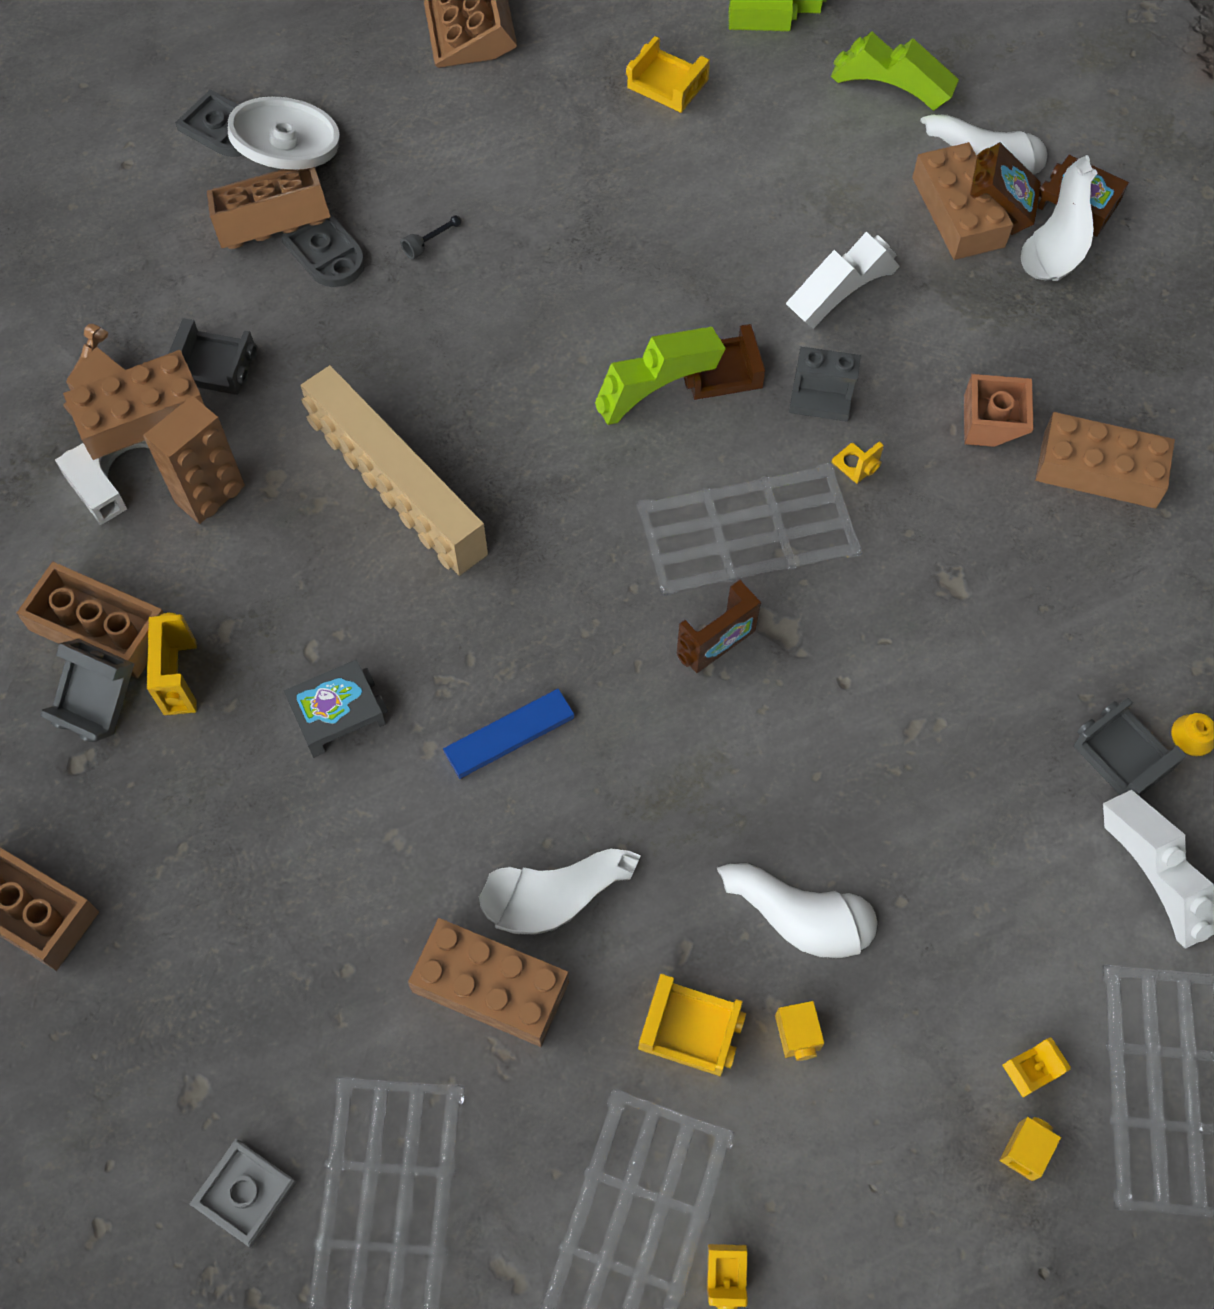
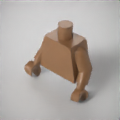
M88 324L84 329V336L88 338L87 344L84 343L80 358L66 380L70 390L125 370L97 347L98 343L107 338L108 332L95 324ZM66 402L63 404V406L71 415V412Z

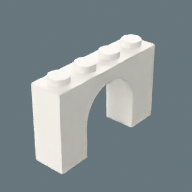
M146 441L139 442L95 460H92L84 443L55 459L64 477L100 525L127 510L120 494L108 480V471L112 462L127 450L141 447L149 448Z

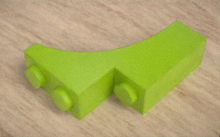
M729 0V30L790 31L792 20L797 19V13H821L822 2H827V0Z
M873 31L864 38L859 37L852 44L850 50L847 52L842 51L836 57L833 63L835 68L830 76L837 83L855 79H867L892 84L913 94L933 111L952 98L959 81L954 74L914 38L905 45L899 44L893 50Z
M712 326L652 336L642 358L611 363L595 401L597 411L602 414L607 425L618 423L639 401L664 385L687 375L716 369L726 348Z

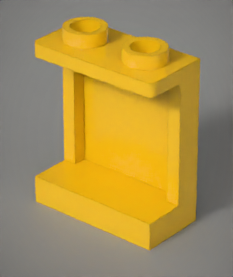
M654 36L648 44H644L640 54L629 62L626 68L627 88L682 113L709 80L710 59L700 56L694 64H691L660 49V38Z
M163 613L160 616L149 617L147 690L163 715L197 712V700L182 674H178V652L180 650L196 649L197 641L183 615L175 613Z
M660 974L639 1040L638 1050L721 1076L724 1067L731 1068L737 1047L731 1046L730 1043L733 1033L740 1034L746 1017V1013L740 1011L743 1001L735 999V1002H730L674 984L673 977Z

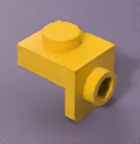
M1051 1037L1002 1065L1022 1097L1049 1084L1071 1069Z
M708 1244L707 1294L709 1305L716 1306L718 1309L747 1307L746 1245Z

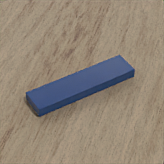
M556 689L443 748V751L458 778L461 779L573 720L574 713L560 690Z

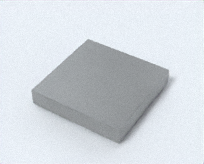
M235 1139L192 1199L190 1205L242 1243L252 1248L297 1181Z

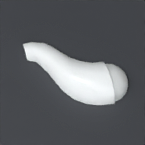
M928 115L921 118L922 124L925 123L928 136L940 137L951 146L970 142L976 156L982 150L1001 142L1033 175L1039 173L1046 165L1047 149L1041 139L1032 134L1021 131H989L949 115Z
M1088 155L1079 158L1067 168L1062 179L1057 206L1053 214L1042 227L1034 231L1033 236L1028 238L1022 247V266L1035 279L1045 281H1058L1073 272L1084 260L1091 246L1093 219L1090 204V186L1098 173L1095 169H1092Z
M607 849L597 852L571 866L557 870L537 871L524 867L522 870L512 867L499 868L489 873L486 884L480 896H478L480 907L486 917L496 924L495 928L514 934L531 935L553 931L572 920L598 893L616 880H630L640 855L626 850Z
M748 863L726 864L717 867L723 879L726 893L742 895L762 913L786 941L803 952L818 957L843 958L860 954L861 950L868 947L875 938L878 926L876 914L871 904L858 895L851 893L840 894L836 891L824 893L803 891L787 885L763 869Z

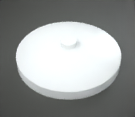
M286 97L255 98L235 107L228 118V137L234 148L245 157L265 166L288 170L313 168L328 162L338 150L339 129L335 121L323 110L300 100Z

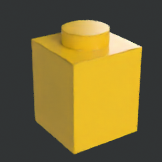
M814 1001L778 1008L775 1018L785 1058L795 1056L796 1061H803L816 1057V1052L821 1050L824 1040Z
M1026 1117L1018 1123L999 1161L1027 1179L1034 1181L1042 1177L1061 1137L1053 1133V1127L1044 1120L1037 1117L1032 1119Z

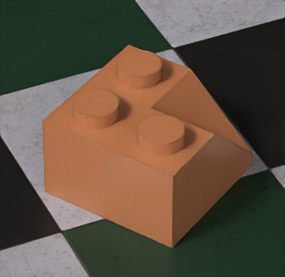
M971 374L964 394V444L995 447L1032 433V379Z

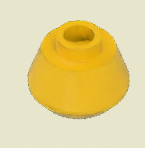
M1202 713L1186 714L1174 722L1171 729L1172 739L1175 745H1178L1184 753L1192 756H1203L1214 749V721L1209 716Z

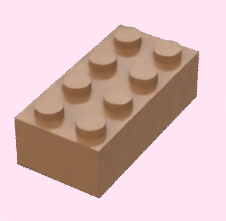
M970 142L918 154L912 176L953 260L1005 248L1013 227V223L1006 210L989 194L985 193L976 199L970 195L977 159Z
M181 350L63 393L81 440L92 460L145 441L143 435L192 395L204 405Z
M193 395L143 435L174 502L198 524L202 523L206 518L212 517L220 506L230 498L237 496L245 486L218 416Z
M1053 412L1044 431L1035 481L1156 509L1168 490L1175 439Z
M52 561L16 614L29 631L58 644L81 639L134 663L131 676L138 679L148 664L149 617L160 616L164 612L161 608Z
M0 848V937L57 971L96 918L99 911L87 899Z
M438 918L409 978L408 984L412 993L541 1047L569 984V973L559 967Z

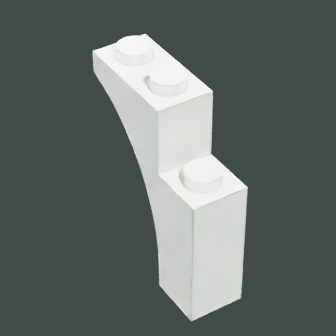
M866 232L842 257L833 250L786 304L814 329L837 304L853 291L875 278L893 275L900 267L894 260L897 254L879 235L872 238Z
M1133 790L1104 802L1105 829L1129 851L1149 878L1169 916L1176 940L1186 949L1214 935V884L1186 861L1185 834Z

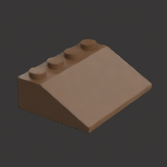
M424 0L434 62L438 68L497 59L518 47L508 0Z
M315 167L300 170L281 169L207 191L210 218L221 248L236 249L243 246L246 241L253 239L263 241L269 239L272 236L271 234L281 231L283 233H291L298 230V226L305 224L319 225L325 222L326 218L331 217Z

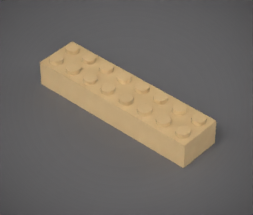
M330 365L301 384L304 395L302 403L309 412L307 420L316 431L321 430L325 434V439L334 450L339 449L343 453V458L349 467L353 470L357 468L362 473L361 476L367 486L371 489L376 488L381 493L380 497L386 506L390 509L394 507L399 512V517L404 525L409 529L413 527L419 533L420 541L427 549L433 548L438 553V559L446 569L452 568L460 576L488 555L484 523Z

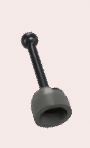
M454 215L449 222L423 237L417 234H410L402 238L400 243L404 253L410 259L420 256L425 249L426 241L452 226L458 227L461 224V218Z

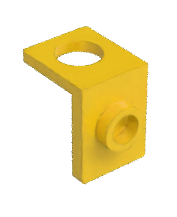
M879 441L864 453L854 443H850L833 457L831 462L858 484L867 475L871 476L880 467V457L884 445ZM848 455L859 457L857 466L854 468L847 466L844 463V458Z

